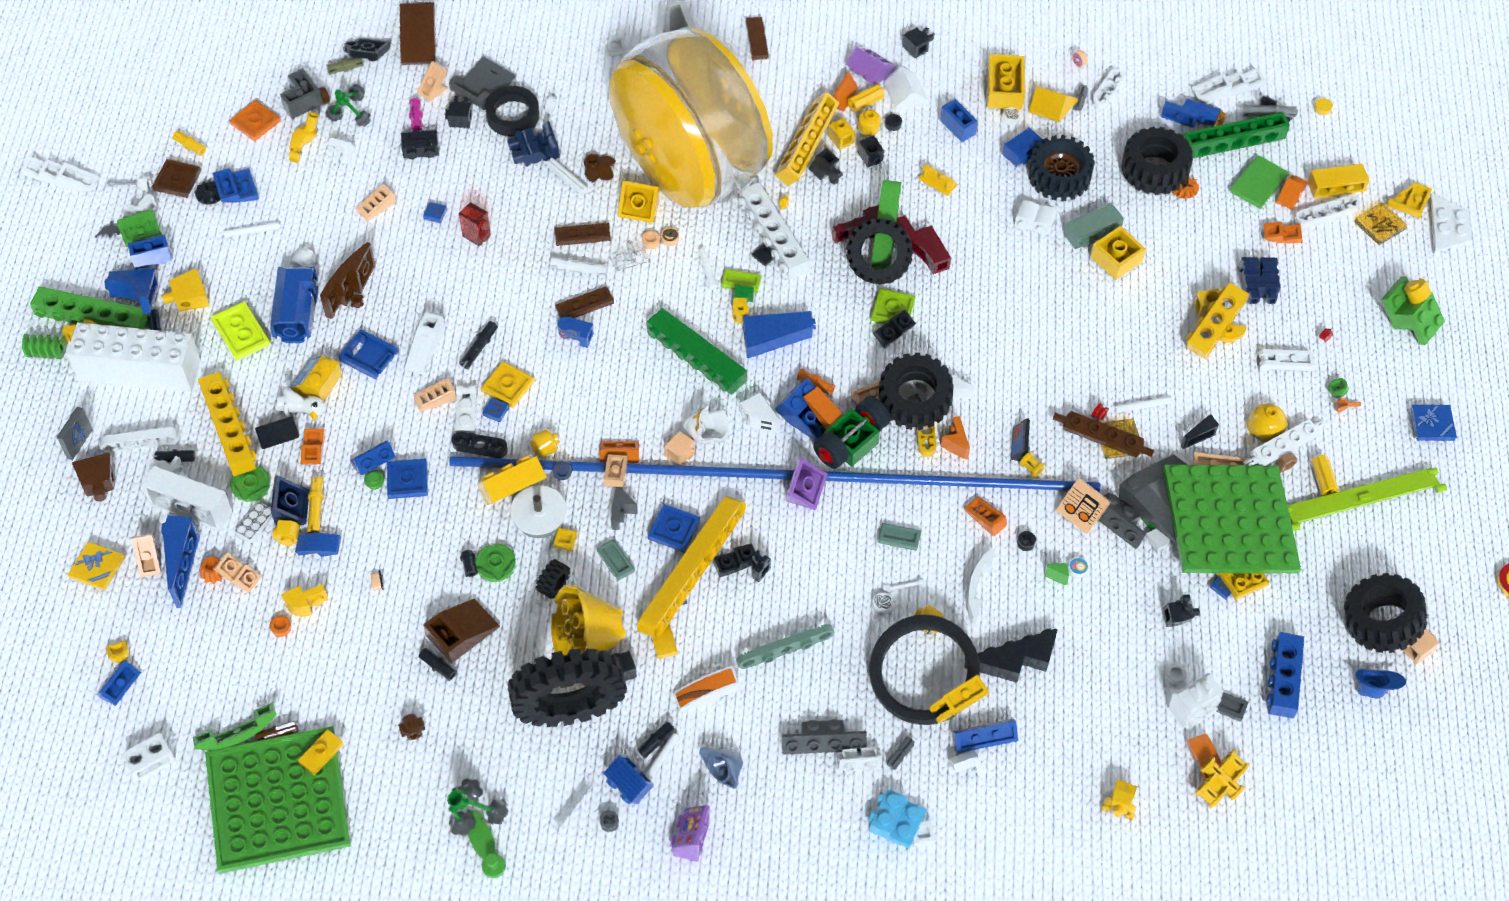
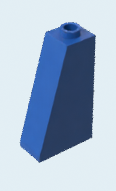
M811 311L743 316V333L747 358L812 338L813 330L816 329L815 318H812Z

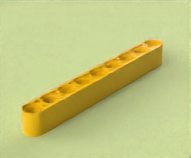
M725 496L640 617L637 623L638 632L656 639L662 635L743 517L746 510V503L744 501Z

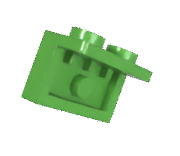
M153 209L117 220L126 248L129 243L132 244V242L162 236Z

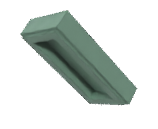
M882 523L878 543L917 551L921 530Z
M614 539L596 548L597 553L617 581L635 572L634 566Z

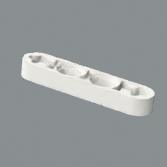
M1349 195L1302 209L1296 213L1294 223L1295 225L1301 224V228H1307L1353 214L1359 209L1360 199ZM1331 207H1337L1340 211L1335 212ZM1315 212H1321L1324 216L1319 217Z
M172 427L106 435L100 438V450L105 453L173 445L178 441V431Z

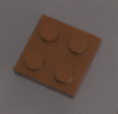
M166 159L152 185L153 191L188 198L201 173L200 166Z

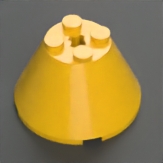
M566 585L559 590L554 603H557L556 613H552L551 636L554 652L562 651L564 656L568 655L569 649L580 648L582 654L589 648L597 649V653L602 650L608 651L619 644L620 639L625 638V628L622 627L623 611L621 607H616L574 585Z

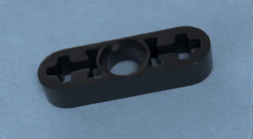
M457 432L451 438L453 448L459 452L493 458H503L508 453L507 442L501 438L467 432ZM477 442L485 443V446L482 448H476L474 445Z

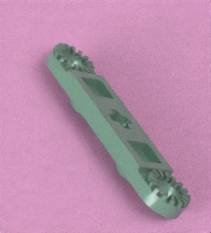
M824 624V626L821 625V627L818 626L815 629L811 628L755 648V651L744 652V655L740 654L741 656H738L736 661L740 669L750 668L761 663H770L780 656L800 649L806 650L814 644L828 640L835 634V631L831 624Z

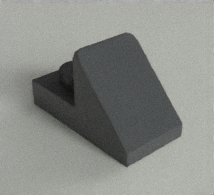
M615 487L611 528L612 530H620V524L625 521V514H638L636 502L621 487Z

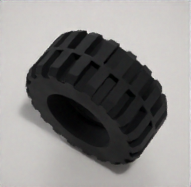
M1155 126L1149 127V129H1141L1139 133L1135 132L1131 135L1124 147L1121 164L1123 176L1131 186L1134 185L1135 189L1138 191L1142 190L1146 194L1154 193V195H1160V193H1164L1166 195L1171 193V191L1175 192L1180 188V184L1184 186L1189 178L1193 162L1192 147L1189 146L1190 143L1187 139H1183V135L1175 133V130H1167L1165 127L1155 128ZM1160 157L1167 160L1169 164L1156 165L1144 158Z
M915 352L914 355L907 353L903 354L901 359L896 357L893 359V364L888 363L885 367V371L880 376L879 400L889 411L891 421L895 420V425L899 427L905 425L906 429L912 430V427H917V430H923L924 426H928V428L933 427L935 421L940 423L943 417L949 413L953 401V378L948 373L949 369L947 366H941V361L938 358L932 359V355L925 354V356H922L918 352ZM920 380L929 384L935 393L928 400L915 403L903 399L899 395L898 389L908 381Z
M1383 573L1380 576H1377V574L1371 575L1369 579L1365 577L1360 580L1359 585L1355 584L1351 588V592H1348L1344 602L1349 634L1355 639L1356 643L1361 646L1364 644V648L1370 651L1375 649L1378 653H1383V651L1394 653L1398 649L1401 651L1405 650L1409 644L1411 646L1417 642V638L1420 639L1427 628L1428 616L1423 592L1420 591V587L1417 584L1412 583V580L1406 577L1403 579L1398 574L1392 576L1389 573ZM1381 606H1396L1404 610L1398 617L1390 620H1376L1368 616L1371 611Z

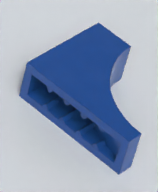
M155 268L109 271L104 284L105 289L109 290L110 297H124L135 300L141 305L142 313H151L158 288Z

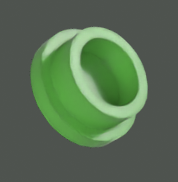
M376 470L368 472L364 477L365 485L372 490L379 489L384 483L383 474Z

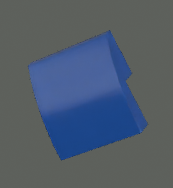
M228 168L212 173L221 202L240 203L259 199L249 168L236 172H231V169Z

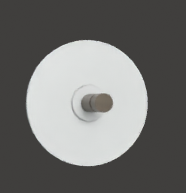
M532 486L522 490L515 496L510 507V515L514 525L532 538H545L554 534L563 523L567 512L563 496L548 486Z

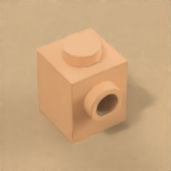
M679 431L675 436H671L664 446L665 457L676 465L682 466L687 459L690 460L694 456L695 441L690 435H685Z

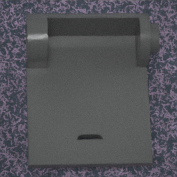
M483 56L464 78L460 75L452 77L449 81V89L462 98L467 97V101L485 110V103L489 95L499 88L509 86L516 78V75Z

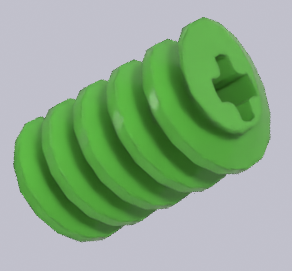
M28 333L23 335L22 350L26 357L62 359L66 353L67 345L64 336L59 340V336L54 335L52 340L51 335H46L45 339L43 334H39L38 339L36 334H32L30 338Z

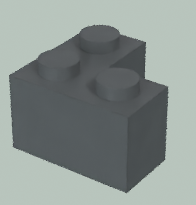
M303 68L287 75L290 89L281 93L280 97L283 109L291 119L323 105L320 90Z

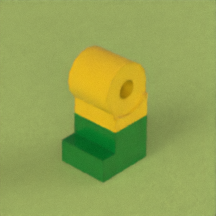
M735 285L732 316L735 322L743 323V316H749L748 302H753L754 287Z

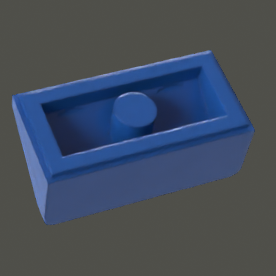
M124 660L96 695L116 706L142 672Z

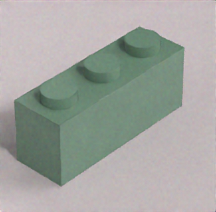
M1111 203L1067 222L1064 236L1075 250L1086 247L1090 243L1100 240L1119 226H1122L1124 217Z

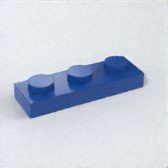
M1015 719L953 731L955 751L957 753L1019 741Z

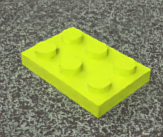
M245 301L210 317L211 322L235 361L271 345Z

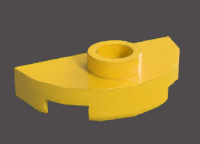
M1231 324L1220 341L1225 343L1236 342V340L1245 335L1247 326Z

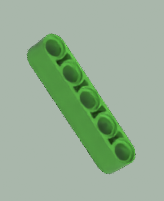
M882 181L877 219L885 218L897 223L902 182ZM884 233L875 234L871 263L872 269L882 270L891 266L894 239Z

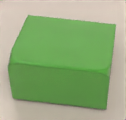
M1067 563L1047 564L1045 577L1067 585L1069 579Z

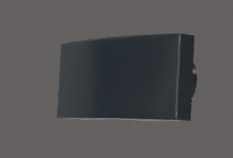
M904 309L892 317L889 322L875 330L873 335L886 348L913 328L916 323Z
M752 543L735 547L731 553L714 557L713 563L719 578L741 571L755 563L752 555L756 551Z

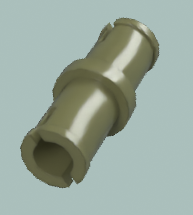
M343 58L341 61L326 64V68H328L329 75L343 71L346 73L350 69L363 67V63H361L363 61L362 58Z

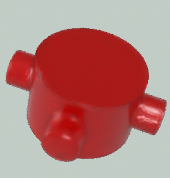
M1330 328L1324 329L1319 334V338L1324 342L1333 336Z

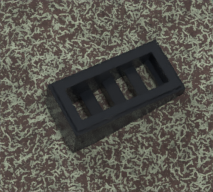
M1212 414L1208 415L1184 435L1181 444L1182 449H1186L1216 435L1219 424Z

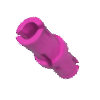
M412 98L409 101L412 131H421V119L423 118L421 101L418 98Z

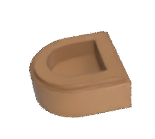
M1294 453L1280 457L1276 465L1279 466L1280 473L1292 468L1297 463L1298 458Z

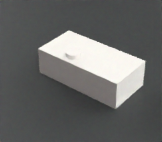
M153 466L142 483L151 506L178 516L192 517L194 522L221 531L232 514L225 491L189 479L184 474L178 475Z

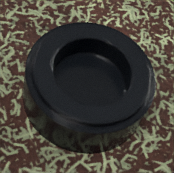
M898 114L887 115L884 122L885 128L889 131L899 130L902 127L901 116Z

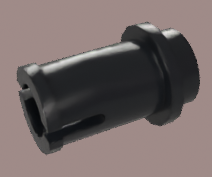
M472 550L462 551L459 557L460 561L463 562L466 577H473L478 574L474 560L476 556Z

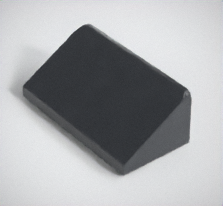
M293 416L255 428L262 449L299 438Z

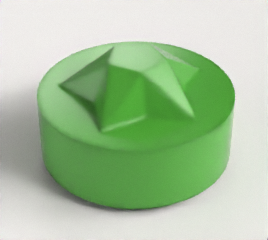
M1336 378L1329 383L1328 389L1333 397L1339 398L1348 393L1349 386L1345 379Z

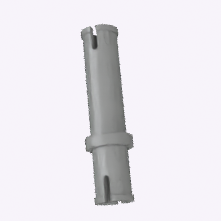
M1244 104L1242 110L1243 116H1266L1284 112L1286 117L1296 118L1298 115L1297 106H1282V104H1277V106Z

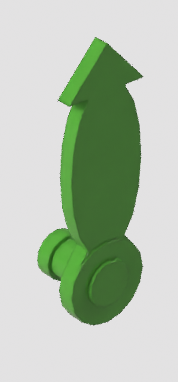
M468 809L467 812L473 814V820L476 823L475 828L470 830L468 837L475 852L483 859L482 871L489 878H498L505 872V860L502 856L496 854L493 835L487 824L480 819L484 817V814Z

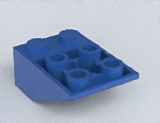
M806 378L799 382L774 409L787 423L815 441L826 429H824L803 398L816 388Z

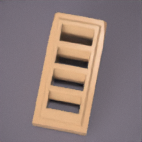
M383 184L356 207L355 210L362 218L369 221L395 204V195Z
M449 378L413 395L419 412L456 400L455 390ZM425 398L426 403L423 404L421 399Z

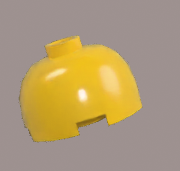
M1264 403L1256 406L1251 411L1247 420L1249 433L1260 438L1262 442H1268L1283 434L1287 428V417L1283 409L1273 403Z

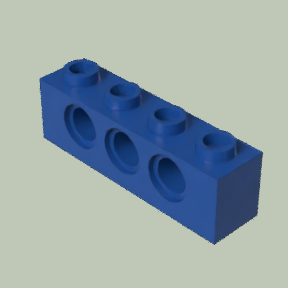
M1279 632L1277 638L1272 640L1271 651H1274V657H1271L1269 668L1273 669L1268 679V687L1271 688L1270 694L1268 693L1266 699V706H1269L1270 715L1294 719L1298 712L1305 636ZM1279 691L1285 692L1286 695L1281 694Z

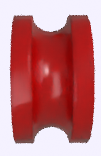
M1099 403L1093 410L1091 417L1097 418V421L1101 422L1107 415L1109 408L1103 407V404Z

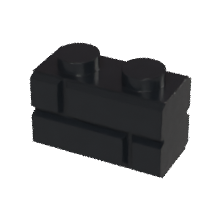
M437 130L401 132L403 159L408 158L412 160L419 157L433 158L434 156H440Z

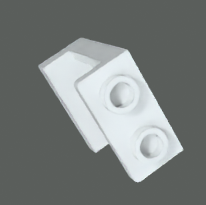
M685 0L668 4L670 30L697 28Z

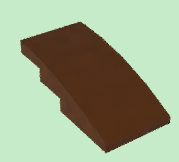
M435 3L400 4L401 66L436 62Z
M366 242L346 259L325 285L320 294L325 317L333 319L340 305L347 306L349 304L350 297L353 296L354 292L362 294L376 266L370 242Z

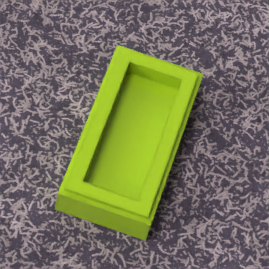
M725 269L722 288L735 289V285L754 287V293H758L762 275Z

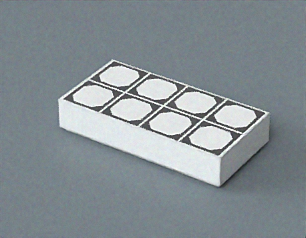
M258 501L234 531L235 535L252 544L273 518L270 511L271 508Z

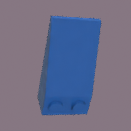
M167 515L166 522L161 527L167 586L176 608H181L200 537L192 517Z

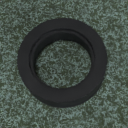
M505 86L499 88L489 95L485 103L486 119L489 127L502 136L516 137V131H523L530 127L534 129L539 121L540 114L537 97L533 92L524 87ZM507 102H521L529 108V112L525 117L515 121L503 120L495 112L499 106Z

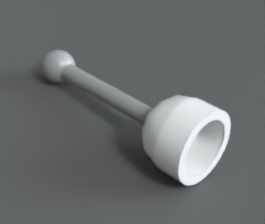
M143 176L137 182L108 180L107 185L109 187L114 185H137L140 190L150 191L152 189V179L150 176Z

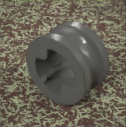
M612 810L602 812L599 818L602 830L605 832L615 831L619 826L617 813ZM606 818H608V819L614 818V819H613V824H612V825H611L610 823L605 824V823H606L605 819H606Z

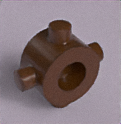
M358 294L351 296L352 304L350 306L352 308L363 307L364 296Z

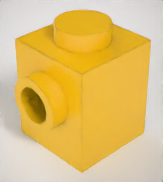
M841 118L828 125V137L841 150L854 143L855 130L844 118Z

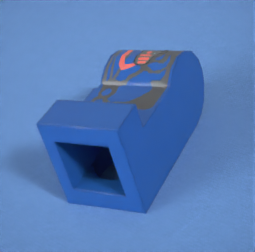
M562 317L557 322L558 334L561 338H571L580 341V346L588 348L594 335L593 323L571 317Z

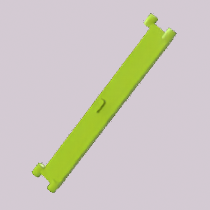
M1437 467L1287 506L1293 531L1301 529L1300 523L1430 488H1434L1436 493L1447 491V485L1439 483L1435 476L1439 474Z

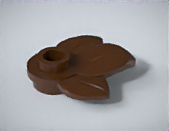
M589 154L584 160V167L586 168L585 177L592 183H595L598 178L605 181L613 179L614 174L610 167L616 163V160L606 155L599 157L596 154Z

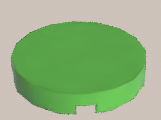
M260 466L234 477L232 475L230 481L233 495L244 502H253L261 499L268 493L271 485L268 472Z
M494 544V546L490 547L488 545L480 550L476 557V569L479 576L490 582H501L508 579L516 568V558L513 551L502 544Z

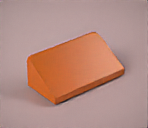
M849 72L846 73L833 94V97L839 102L837 110L840 111L846 110L848 98L854 96L858 90V86Z
M600 441V462L607 463L608 454L628 456L627 463L639 462V441Z

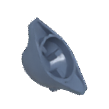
M701 747L699 754L712 776L718 782L736 789L739 784L738 776L743 767L742 758L736 752L724 749L723 747L717 749Z

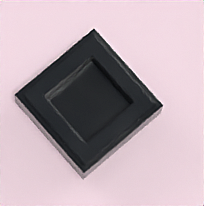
M765 244L752 254V257L765 267L774 260L771 255L772 249L766 247Z

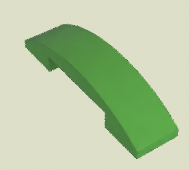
M273 702L253 710L254 719L218 735L215 734L212 728L193 736L195 749L214 750L226 748L256 735L276 716Z

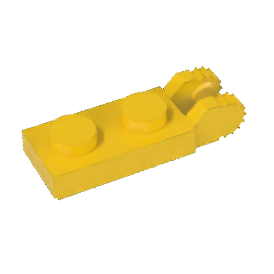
M976 675L942 696V699L932 704L929 709L931 712H936L945 704L948 706L949 710L936 718L938 723H942L952 715H957L986 697L990 692L979 675Z

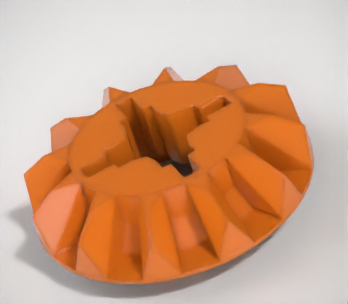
M1190 175L1188 180H1186L1188 186L1182 189V184H1180V188L1177 191L1171 192L1182 199L1193 198L1199 192V184H1197V179H1191Z

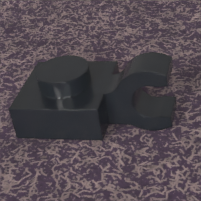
M757 550L752 555V559L755 562L752 566V579L759 583L771 569V558L767 555L762 557L760 551Z

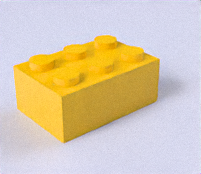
M989 54L987 67V108L1006 109L1014 107L1018 110H1023L1025 98V56Z
M528 455L516 461L517 465L514 467L511 463L498 469L499 474L497 475L492 472L481 477V482L477 486L486 505H490L547 478L537 456L531 458Z

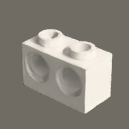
M160 732L156 735L148 736L145 741L130 746L121 753L136 782L175 762ZM161 748L160 751L153 753L155 749ZM141 759L140 762L134 763L135 760Z

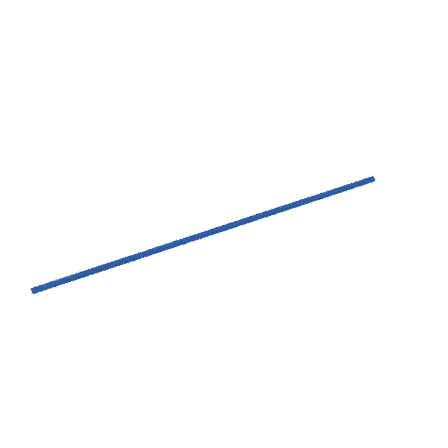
M450 456L449 465L502 468L512 463L514 467L517 465L516 461L520 459ZM539 460L543 470H552L557 462L555 460ZM568 461L571 463L573 471L605 472L606 462ZM627 463V473L792 480L795 471ZM824 471L828 473L826 481L1060 491H1069L1076 482ZM1086 482L1100 492V482Z

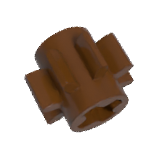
M416 714L404 716L401 719L402 723L398 724L402 738L406 736L408 740L420 738L423 735L422 731L426 730L423 718H417Z

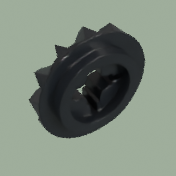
M210 179L208 182L202 181V184L197 185V189L194 191L196 199L202 204L210 205L221 200L215 181L213 182ZM207 189H210V190L212 191V195H211V193L207 192L206 190H207Z

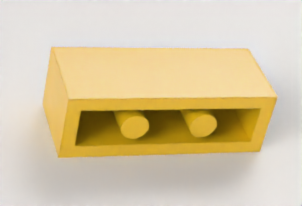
M1362 163L1311 170L1307 181L1313 198L1365 192L1370 179Z

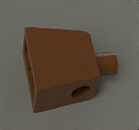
M110 452L72 462L86 496L93 495L95 501L105 500L106 492L112 491L115 488V463Z

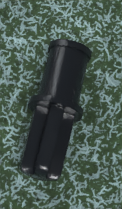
M173 449L172 451H155L154 454L155 456L158 455L154 459L164 460L168 463H171L175 456L180 457L181 462H194L196 458L194 450L177 451V449Z
M427 648L420 651L418 657L429 665L433 672L437 671L448 681L455 677L457 670L444 662L443 657L439 658Z
M665 722L654 734H649L650 737L637 748V751L646 759L658 746H662V742L675 731V728L671 723Z

